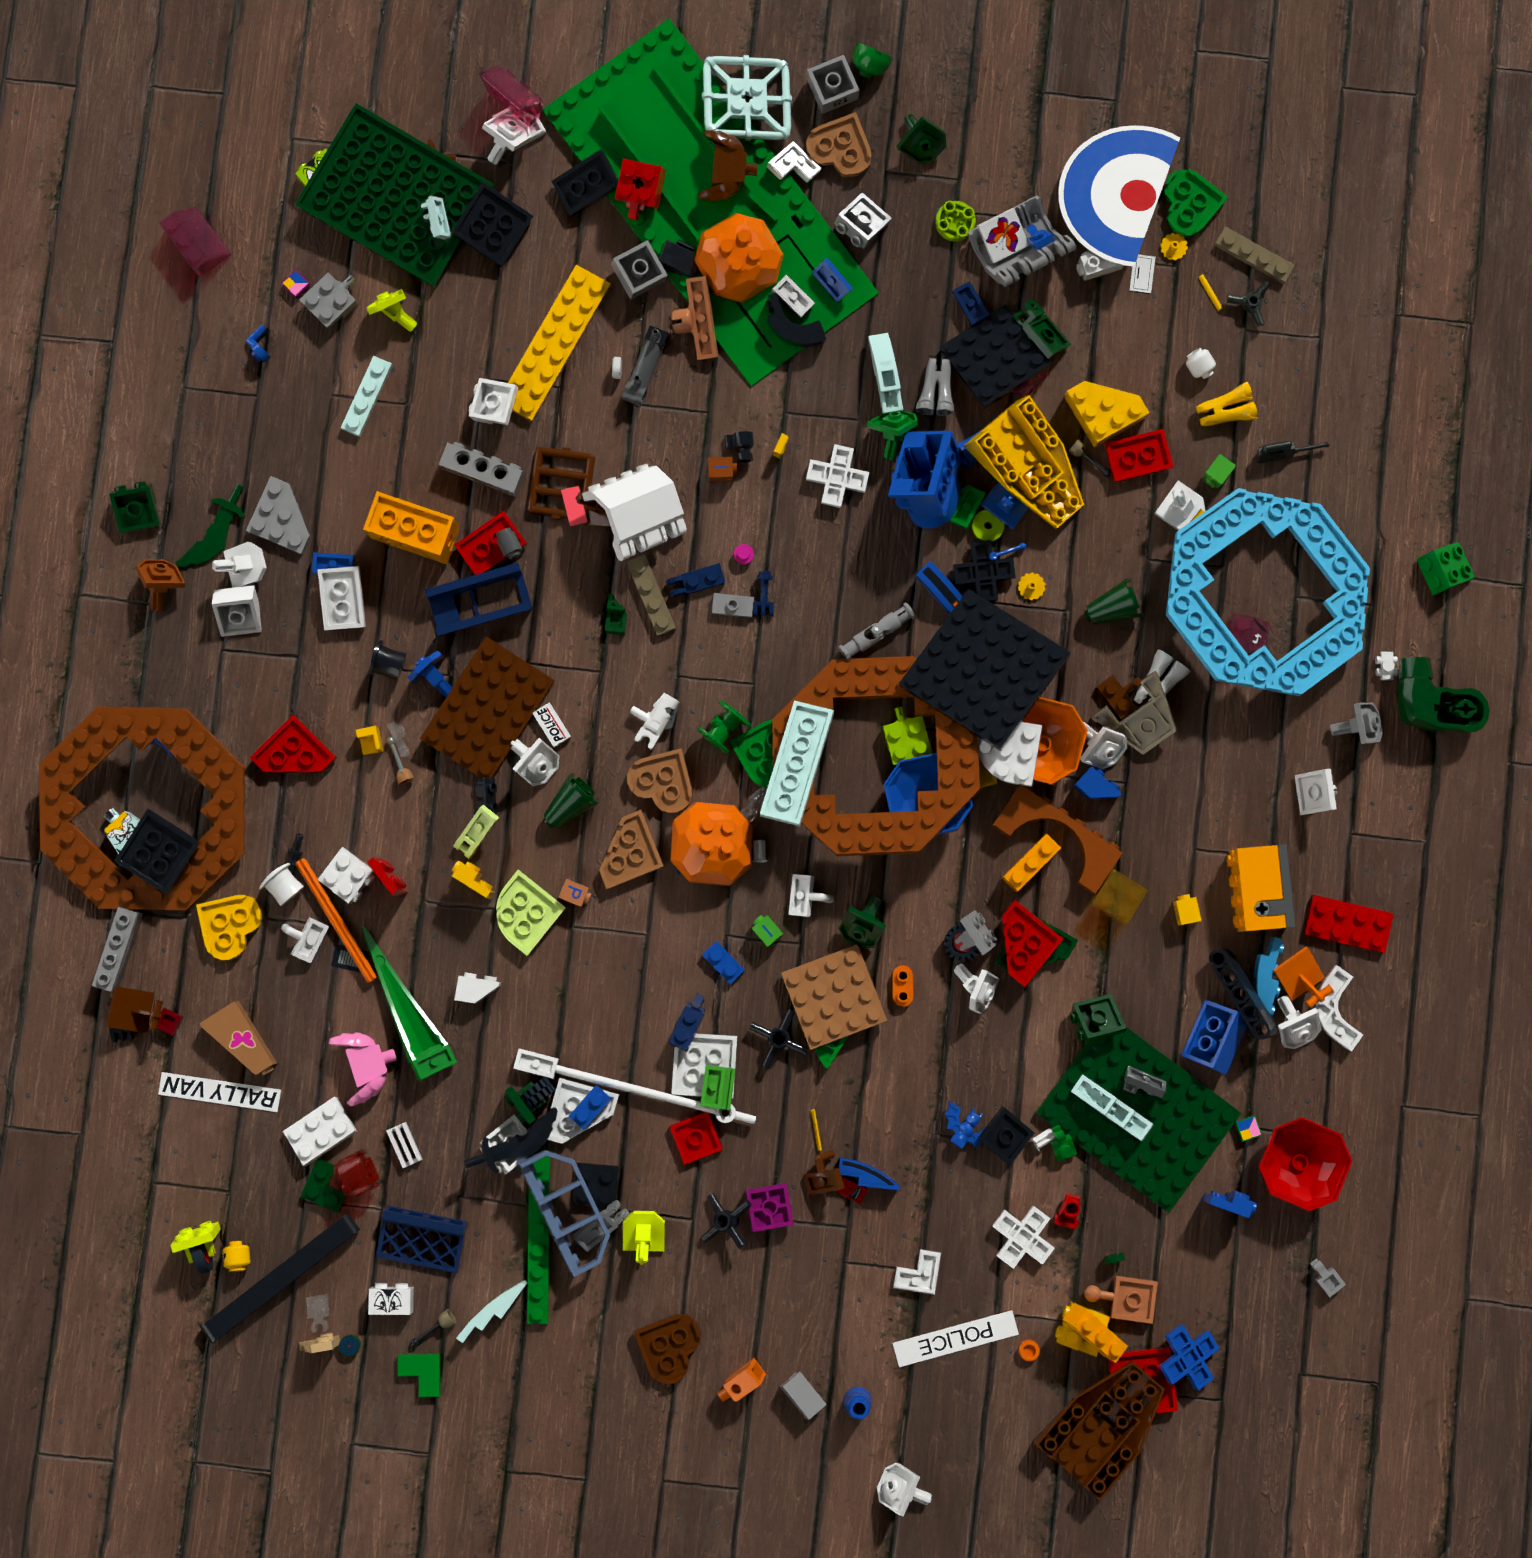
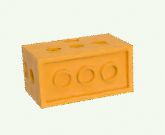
M377 491L363 530L373 540L447 565L460 526L452 516Z

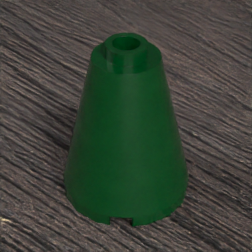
M1128 578L1086 606L1087 610L1084 613L1088 622L1092 621L1093 624H1101L1143 616L1142 612H1137L1140 606L1132 586L1127 587L1126 583L1130 582Z
M571 773L566 778L544 813V822L550 828L555 827L558 829L600 802L598 797L594 799L592 795L595 792L580 777L577 779L573 778L574 773Z

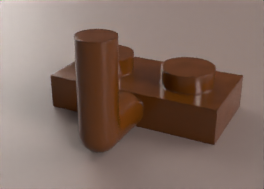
M1112 675L1096 687L1119 720L1137 708L1128 694L1141 685V679L1135 678L1125 687H1122L1114 675Z
M832 1150L816 1155L814 1161L817 1172L804 1175L809 1195L837 1191L844 1188L840 1169L825 1170L823 1162L835 1156Z

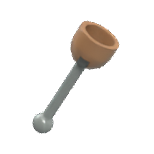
M389 737L387 744L391 746L399 766V771L396 775L399 785L407 784L414 780V776L408 768H403L394 745L395 740Z

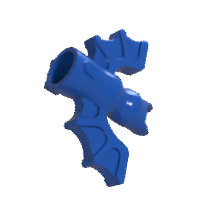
M948 1102V1109L944 1113L948 1120L946 1129H952L955 1133L950 1142L963 1149L969 1141L976 1148L981 1143L977 1138L985 1128L978 1133L973 1132L983 1113L977 1115L974 1113L975 1108L973 1107L966 1116L965 1122L960 1124L959 1114L961 1109L954 1103Z

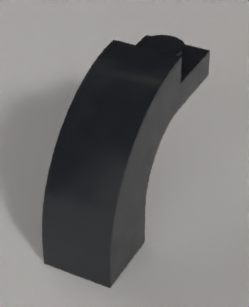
M777 293L768 295L766 307L768 312L773 313V315L767 317V323L778 338L797 347H813L825 343L826 337L820 320L806 325L794 324L784 315Z

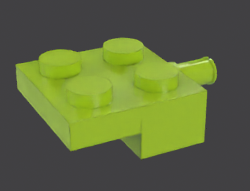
M903 706L895 708L898 720L882 727L893 766L897 765L901 760L933 754L923 716L906 718Z

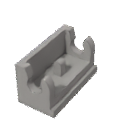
M800 1371L794 1373L780 1385V1388L805 1419L810 1420L827 1405Z

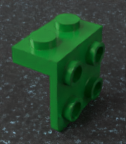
M1458 542L1433 550L1416 559L1432 595H1436L1474 578L1472 568L1467 561L1463 548Z

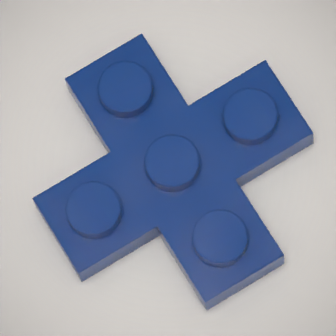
M1180 1324L1164 1336L1174 1352V1355L1159 1365L1169 1384L1173 1385L1183 1376L1187 1375L1194 1389L1200 1390L1214 1379L1205 1360L1220 1348L1210 1331L1205 1330L1192 1340L1185 1326Z

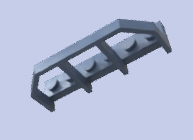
M547 1150L528 1159L523 1157L517 1160L569 1272L575 1277L600 1264L610 1233L575 1160ZM549 1156L570 1163L578 1180L544 1197L542 1191L545 1188L541 1180H536L533 1174L536 1172L533 1162ZM581 1185L594 1213L560 1230L563 1226L559 1217L553 1216L551 1210L554 1207L550 1200ZM597 1219L604 1235L596 1258L578 1268L581 1263L576 1253H571L569 1247L572 1244L566 1234Z

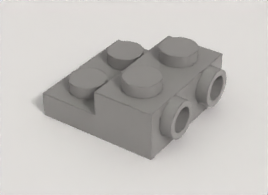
M861 193L838 214L834 224L839 233L846 234L851 238L854 246H860L865 249L877 237L878 233L890 223L892 218L865 194Z

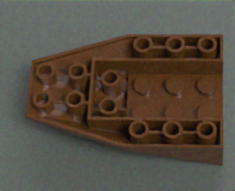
M1131 1361L1077 1394L1033 1441L1038 1448L1051 1459L1053 1458L1101 1501L1141 1452L1165 1389Z

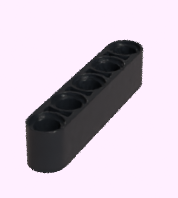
M1228 949L1212 951L1209 955V962L1252 1034L1259 1040L1273 1037L1277 1032V1026L1233 953ZM1220 953H1221V954L1223 955V957H1224L1223 963H1221V962L1219 961V954H1220ZM1230 971L1235 975L1234 981L1229 977ZM1241 989L1246 993L1244 999L1240 995ZM1252 1007L1256 1009V1016L1251 1014ZM1262 1025L1267 1027V1034L1262 1032Z

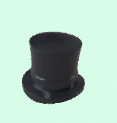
M380 640L372 654L369 676L372 677L373 673L397 682L403 670L407 653L383 646L384 641Z

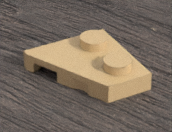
M333 1333L322 1334L314 1340L299 1342L300 1351L305 1350V1352L316 1353L332 1350L339 1345L340 1338L339 1335L333 1336Z

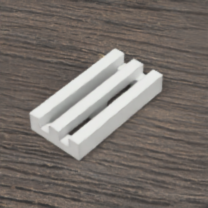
M406 1122L386 1130L402 1168L422 1160V1156ZM401 1128H403L406 1133L409 1143L416 1156L415 1159H413L411 1156V1153L400 1131ZM394 1131H396V1134L407 1156L408 1162H406L404 1159V1156L400 1150L397 1140L393 1134Z

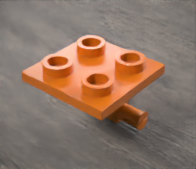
M1307 946L1273 969L1291 1001L1304 992L1309 991L1314 996L1305 1001L1308 1007L1312 1008L1319 1001L1322 1003L1326 996L1334 992L1329 984L1320 991L1314 987L1325 977Z

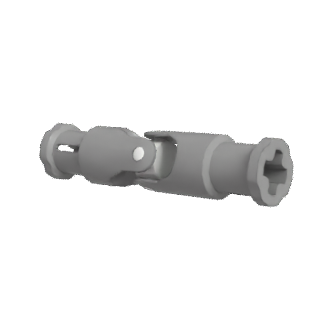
M905 602L903 607L894 613L890 612L879 623L872 624L855 635L853 640L838 647L845 659L850 661L852 656L860 651L864 652L883 639L885 635L893 633L901 627V624L910 618H916L911 607ZM871 631L875 639L869 640L865 636Z

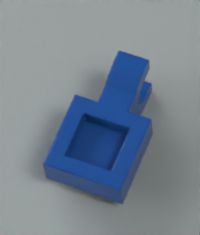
M1033 224L1026 227L1027 232L1031 235L1028 238V242L1036 250H1040L1055 241L1053 234L1046 230L1038 231Z

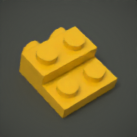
M459 860L452 868L454 872L452 877L491 900L495 895V892L492 891L493 886L481 880L483 875L479 873L480 868L468 861L466 864Z
M1070 1302L1069 1306H1065L1062 1313L1063 1318L1074 1305L1073 1302ZM1082 1306L1106 1327L1108 1326L1110 1316ZM1063 1321L1062 1326L1059 1325L1057 1327L1055 1337L1059 1344L1097 1357L1098 1351L1067 1323Z

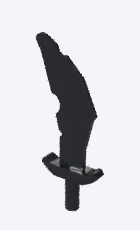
M555 1107L551 1108L547 1114L528 1127L525 1135L517 1134L510 1138L508 1142H502L489 1147V1138L484 1137L481 1145L483 1154L465 1160L466 1169L486 1162L493 1172L498 1173L499 1169L495 1165L497 1161L514 1157H531L547 1142L553 1129L551 1125L556 1121L557 1109Z

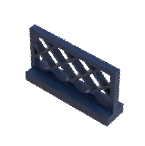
M387 1206L384 1209L376 1257L454 1273L458 1272L465 1232L468 1226L467 1221L393 1206ZM388 1222L395 1223L400 1229L392 1236L386 1229ZM409 1227H415L420 1235L411 1240L405 1230ZM435 1231L440 1239L431 1243L425 1234ZM400 1233L408 1241L401 1247L393 1239ZM450 1235L460 1236L459 1243L453 1248L446 1240ZM420 1237H423L428 1245L422 1251H419L413 1243ZM389 1240L396 1249L391 1254L382 1252L383 1244ZM443 1241L448 1251L440 1256L434 1246ZM408 1245H411L416 1253L411 1258L406 1257L402 1252V1249ZM429 1249L436 1256V1259L431 1262L426 1261L422 1256ZM451 1253L455 1259V1265H446L442 1258Z

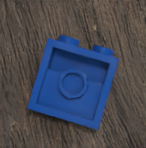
M1235 1190L1233 1194L1226 1192L1225 1196L1211 1191V1194L1204 1193L1202 1198L1204 1202L1250 1218V1215L1255 1213L1257 1203L1249 1200L1250 1196Z

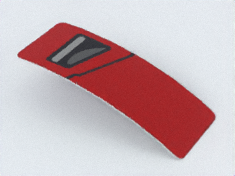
M842 1177L844 1188L835 1192L861 1204L867 1189Z

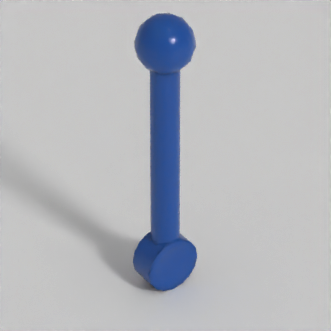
M1020 543L1019 546L998 553L992 552L989 554V559L993 561L999 556L1017 550H1025L1026 544Z

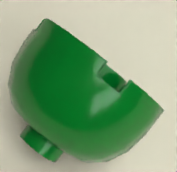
M856 42L852 55L854 66L860 70L859 75L869 79L871 75H883L888 70L893 59L888 54Z

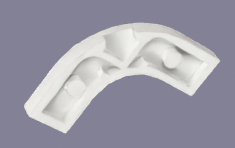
M1334 965L1318 990H1322L1329 984L1334 992L1326 996L1322 1003L1319 1001L1315 1007L1319 1013L1320 1024L1323 1030L1333 1040L1352 1052L1363 1034L1341 1017L1338 1010V1001L1353 976L1338 965Z

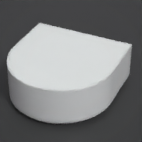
M614 357L612 378L621 379L622 359L621 357Z

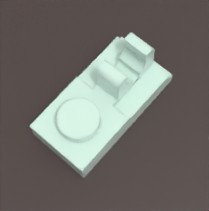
M429 196L426 202L421 204V208L428 209L429 211L423 217L430 220V230L433 237L444 240L451 238L443 198Z

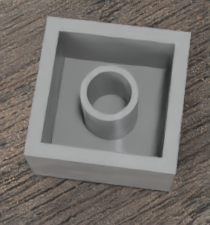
M844 55L807 69V81L822 114L859 99V88Z
M648 240L613 258L611 263L630 300L665 282L668 276Z

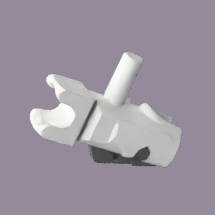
M663 693L653 704L654 708L651 713H645L633 706L630 713L645 721L634 740L641 742L644 737H649L648 748L653 750L664 729H671L673 727L680 702Z

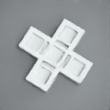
M834 444L830 463L810 459L806 480L825 484L821 504L841 508L845 489L865 493L869 472L850 468L854 448Z
M1035 1206L1031 1207L1021 1222L1006 1210H1003L992 1227L1007 1237L1008 1240L996 1256L1013 1269L1025 1253H1028L1043 1265L1055 1249L1039 1236L1051 1218Z

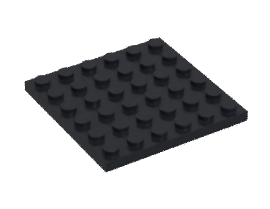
M968 589L899 682V687L1001 751L1069 658L1071 652Z

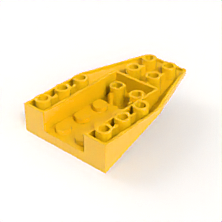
M1030 395L1017 400L963 445L1009 493L1054 528L1061 526L1084 505L1064 444Z

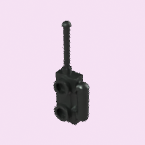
M1291 441L1267 444L1258 448L1256 459L1257 463L1260 464L1293 458L1295 453L1323 447L1328 448L1330 444L1326 442L1300 448L1295 447L1294 442Z

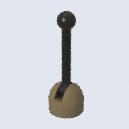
M1077 439L1068 452L1075 457L1084 456L1100 469L1105 477H1109L1111 471L1102 467L1085 453L1086 447L1084 443Z
M448 1309L442 1312L439 1316V1323L417 1339H412L411 1345L413 1347L418 1346L421 1340L439 1327L449 1328L456 1324V1319L452 1312Z

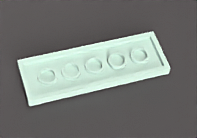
M794 701L762 804L760 817L796 826L801 825L834 710Z

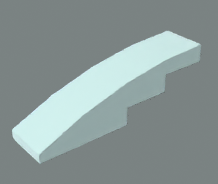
M1083 1074L1071 1090L1073 1094L1142 1142L1154 1126L1153 1123Z
M526 1280L521 1281L489 1302L472 1318L456 1339L463 1343L475 1326L482 1331L494 1314L501 1319L528 1282Z

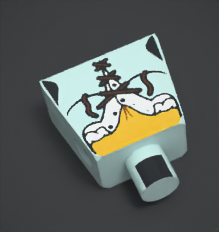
M112 808L104 815L110 822V825L105 828L104 832L119 854L140 819L128 811H124L119 815Z

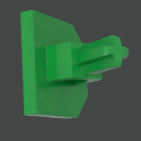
M907 411L882 413L867 422V428L883 432V438L887 439L884 458L889 460L895 459L898 441L903 442L904 434L918 426L916 414Z

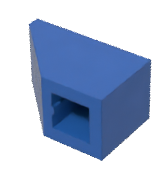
M1091 766L1073 785L1088 800L1116 799L1122 794L1119 791L1120 787L1115 782L1106 780L1104 772L1098 767L1094 769Z

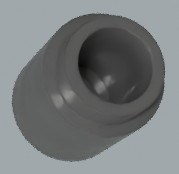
M506 528L496 533V541L504 558L509 557L511 560L521 555L520 552L523 548L511 528Z

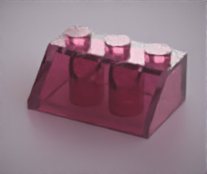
M495 66L482 70L479 73L486 91L527 126L530 127L544 113L543 100L536 93H530L527 85L522 81L518 82L515 80V76L510 70H504L500 66Z
M197 207L175 211L159 222L198 277H201L231 255Z

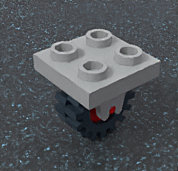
M976 910L960 920L961 923L949 929L944 938L946 939L944 942V946H947L946 952H950L949 956L951 958L956 957L955 960L957 961L971 960L979 952L984 955L997 945L996 935L992 930H988L984 924L986 923L981 913H977Z

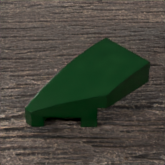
M609 593L605 634L625 636L627 613L625 608L614 598V595Z

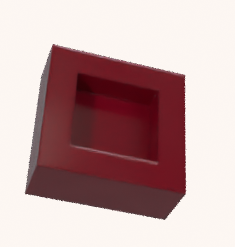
M163 1008L161 1011L162 1018H159L157 1028L174 1035L183 1016Z

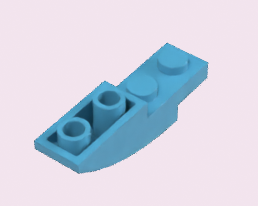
M1277 937L1270 938L1266 955H1257L1253 974V987L1271 1017L1275 1010V1006H1273L1274 999L1278 998L1281 988L1278 986L1279 981L1272 979V976L1276 975L1273 969L1278 967V964H1276L1277 958L1282 955L1284 949L1283 939Z

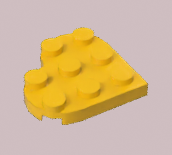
M234 895L196 905L205 947L213 957L220 960H232L243 953L246 949L247 935L261 926L262 909L255 898L247 895Z

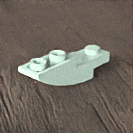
M888 333L868 336L882 413L903 411L899 376Z

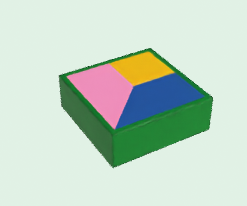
M1255 1115L1235 1122L1242 1142L1262 1135Z

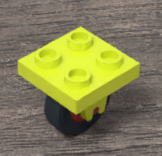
M207 1221L200 1224L199 1228L192 1229L188 1227L180 1230L170 1245L172 1252L184 1250L189 1263H194L200 1274L210 1272L213 1269L212 1256L216 1254L213 1240L221 1230L219 1222L212 1223Z

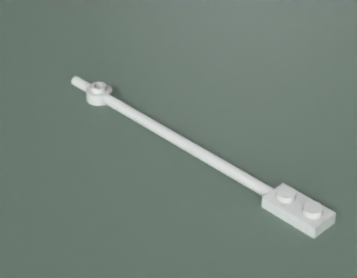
M518 1049L513 1069L554 1079L555 1073L701 1110L715 1114L716 1118L722 1123H729L735 1119L755 1124L756 1116L736 1111L732 1104L729 1115L724 1117L721 1114L723 1109L702 1107L699 1101L558 1065V1058L523 1049Z

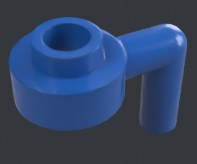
M262 324L246 339V343L253 350L251 354L259 362L262 360L266 362L271 356L256 342L267 331Z

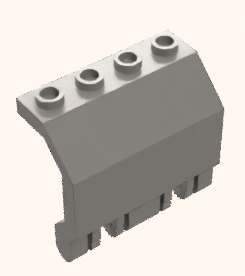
M1038 195L1013 208H1015L1027 241L1031 235L1027 232L1026 227L1031 224L1035 225L1038 231L1046 230L1053 234L1055 241L1040 250L1034 249L1029 244V246L992 263L978 227L967 232L973 250L986 273L999 285L1002 284L1004 287H1007L1013 283V280L1015 282L1019 280L1020 273L1023 272L1027 276L1031 272H1035L1048 265L1049 262L1055 261L1054 255L1064 256L1066 252L1070 253L1076 250L1074 241L1068 235L1062 236L1052 227Z

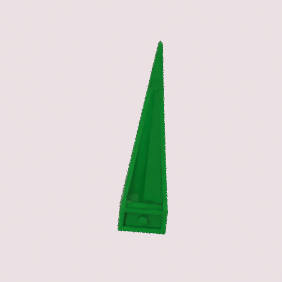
M363 927L362 932L405 1054L418 1080L420 1081L457 1063L446 1040L402 983L368 930Z

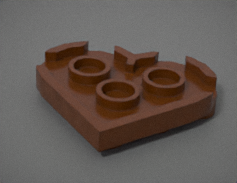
M676 1314L634 1330L646 1366L653 1379L667 1385L677 1383L683 1379L688 1371V1355L694 1352L700 1343L701 1332L697 1322L688 1314Z

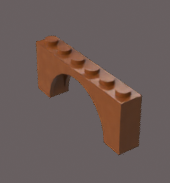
M1019 785L992 824V827L1009 837L1019 826L1033 820H1050L1063 825L1075 836L1082 851V870L1076 884L1091 894H1096L1123 854L1119 851L1120 847L1112 841L1109 843L1102 839L1103 835L1095 830L1091 832L1085 828L1086 824L1081 820L1070 818L1068 816L1069 812L1061 807L1057 809L1052 806L1050 799L1043 795L1039 797L1034 793L1035 790L1032 787Z

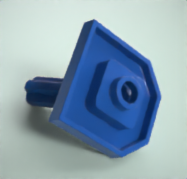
M999 482L981 503L983 508L1012 530L1029 509Z
M438 650L426 658L424 656L415 663L416 667L407 677L414 685L425 677L444 697H447L452 689V686L435 667L445 658Z

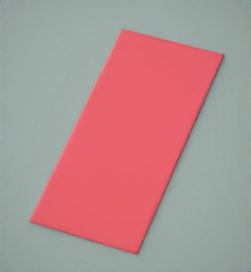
M579 486L561 490L570 527L587 523L584 505L578 504L576 496L580 492Z

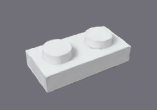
M787 275L772 289L800 319L815 304Z

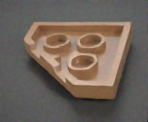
M642 810L621 818L618 829L599 869L606 889L664 867Z

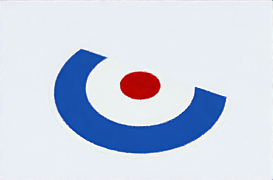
M1122 126L1103 131L1091 137L1076 149L1062 171L1059 182V204L1066 225L1083 246L1103 259L1134 267L1180 137L1154 127Z

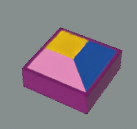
M297 270L292 272L282 282V285L296 299L311 286Z

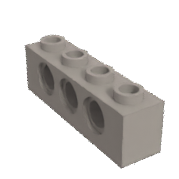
M447 442L439 462L442 470L514 497L517 496L524 478V473L520 466L513 463L506 465L497 457L491 456V458L483 456L484 453L476 449L469 451L460 443L454 442L450 444ZM462 457L469 458L468 463L465 465H460L459 460ZM481 464L488 466L484 472H479L477 469ZM499 471L506 472V476L503 479L496 478Z

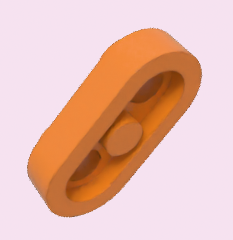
M904 965L896 967L892 973V998L895 1004L902 1007L908 1006L913 1000V972ZM900 972L907 974L906 979L902 980L899 978ZM900 993H906L907 998L901 1000L899 998Z

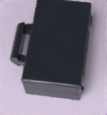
M667 240L663 244L658 259L665 270L690 278H695L698 271V266L694 261L696 253H693V246L681 240H678L676 244Z

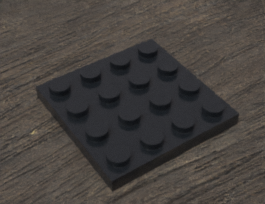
M1006 304L991 313L989 317L974 324L940 346L941 353L946 359L950 360L951 366L984 409L1052 366V362L1027 337L1026 332L1016 322L1013 312Z

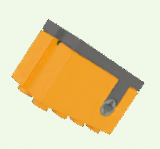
M1287 844L1238 848L1229 851L1227 865L1231 867L1229 885L1233 887L1234 895L1231 896L1232 908H1235L1236 916H1233L1234 928H1237V932L1295 927Z

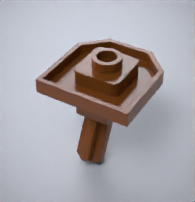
M144 559L137 565L136 571L144 587L151 591V610L153 611L163 610L164 592H167L168 588H185V581L175 564L164 559Z

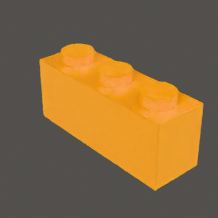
M1045 834L1001 878L1015 892H1018L1061 847L1048 834Z
M1074 1303L1062 1319L1101 1355L1115 1363L1128 1347L1093 1314Z

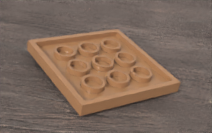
M858 944L781 973L810 1050L887 1022Z

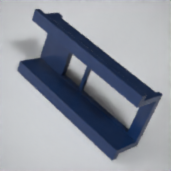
M519 563L425 589L426 597L430 601L436 622L437 636L533 609ZM515 578L522 603L479 615L474 598L475 593L472 590ZM469 591V597L472 599L476 617L461 621L453 595Z

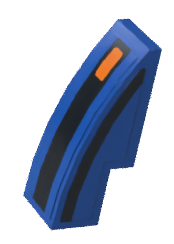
M929 561L915 576L929 591V594L950 615L963 596L932 561Z
M845 1157L839 1158L838 1168L841 1175L858 1177V1186L900 1190L899 1184L879 1169L858 1160Z

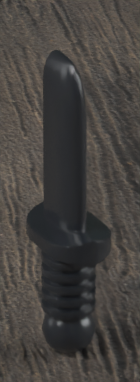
M301 833L296 835L292 849L288 848V852L291 853L288 861L291 865L288 869L292 875H294L295 863L298 861V857L303 855V852H300L304 838Z

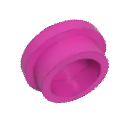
M741 544L734 550V558L739 564L745 565L753 560L754 551L749 545Z

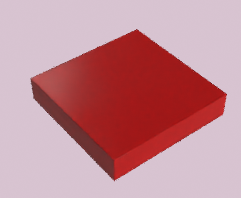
M708 1112L700 1113L670 1125L684 1165L723 1150Z

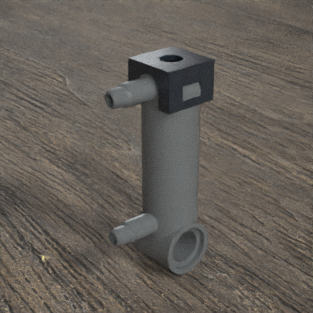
M651 325L649 326L644 345L630 380L624 388L622 400L640 407L642 406L661 353L665 350L669 340L668 332Z

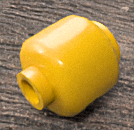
M242 1241L229 1242V1246L222 1250L223 1267L229 1269V1272L244 1271L251 1263L250 1248L248 1245H242Z

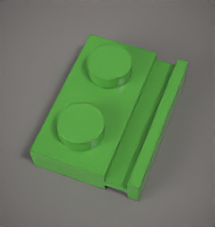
M706 1065L700 1106L730 1110L736 1068Z

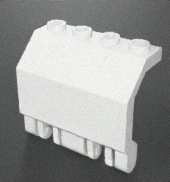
M648 464L636 467L637 471L633 473L632 470L620 474V478L612 477L604 480L605 484L600 486L598 483L589 486V491L582 493L584 501L596 500L605 509L614 534L613 547L620 561L636 554L633 541L637 550L644 552L668 540L666 534L673 539L687 532L683 519L684 512L674 482L657 466L648 467Z

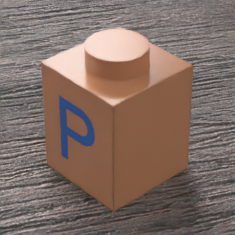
M566 879L558 898L583 907L584 904L588 905L592 893H589L590 888Z

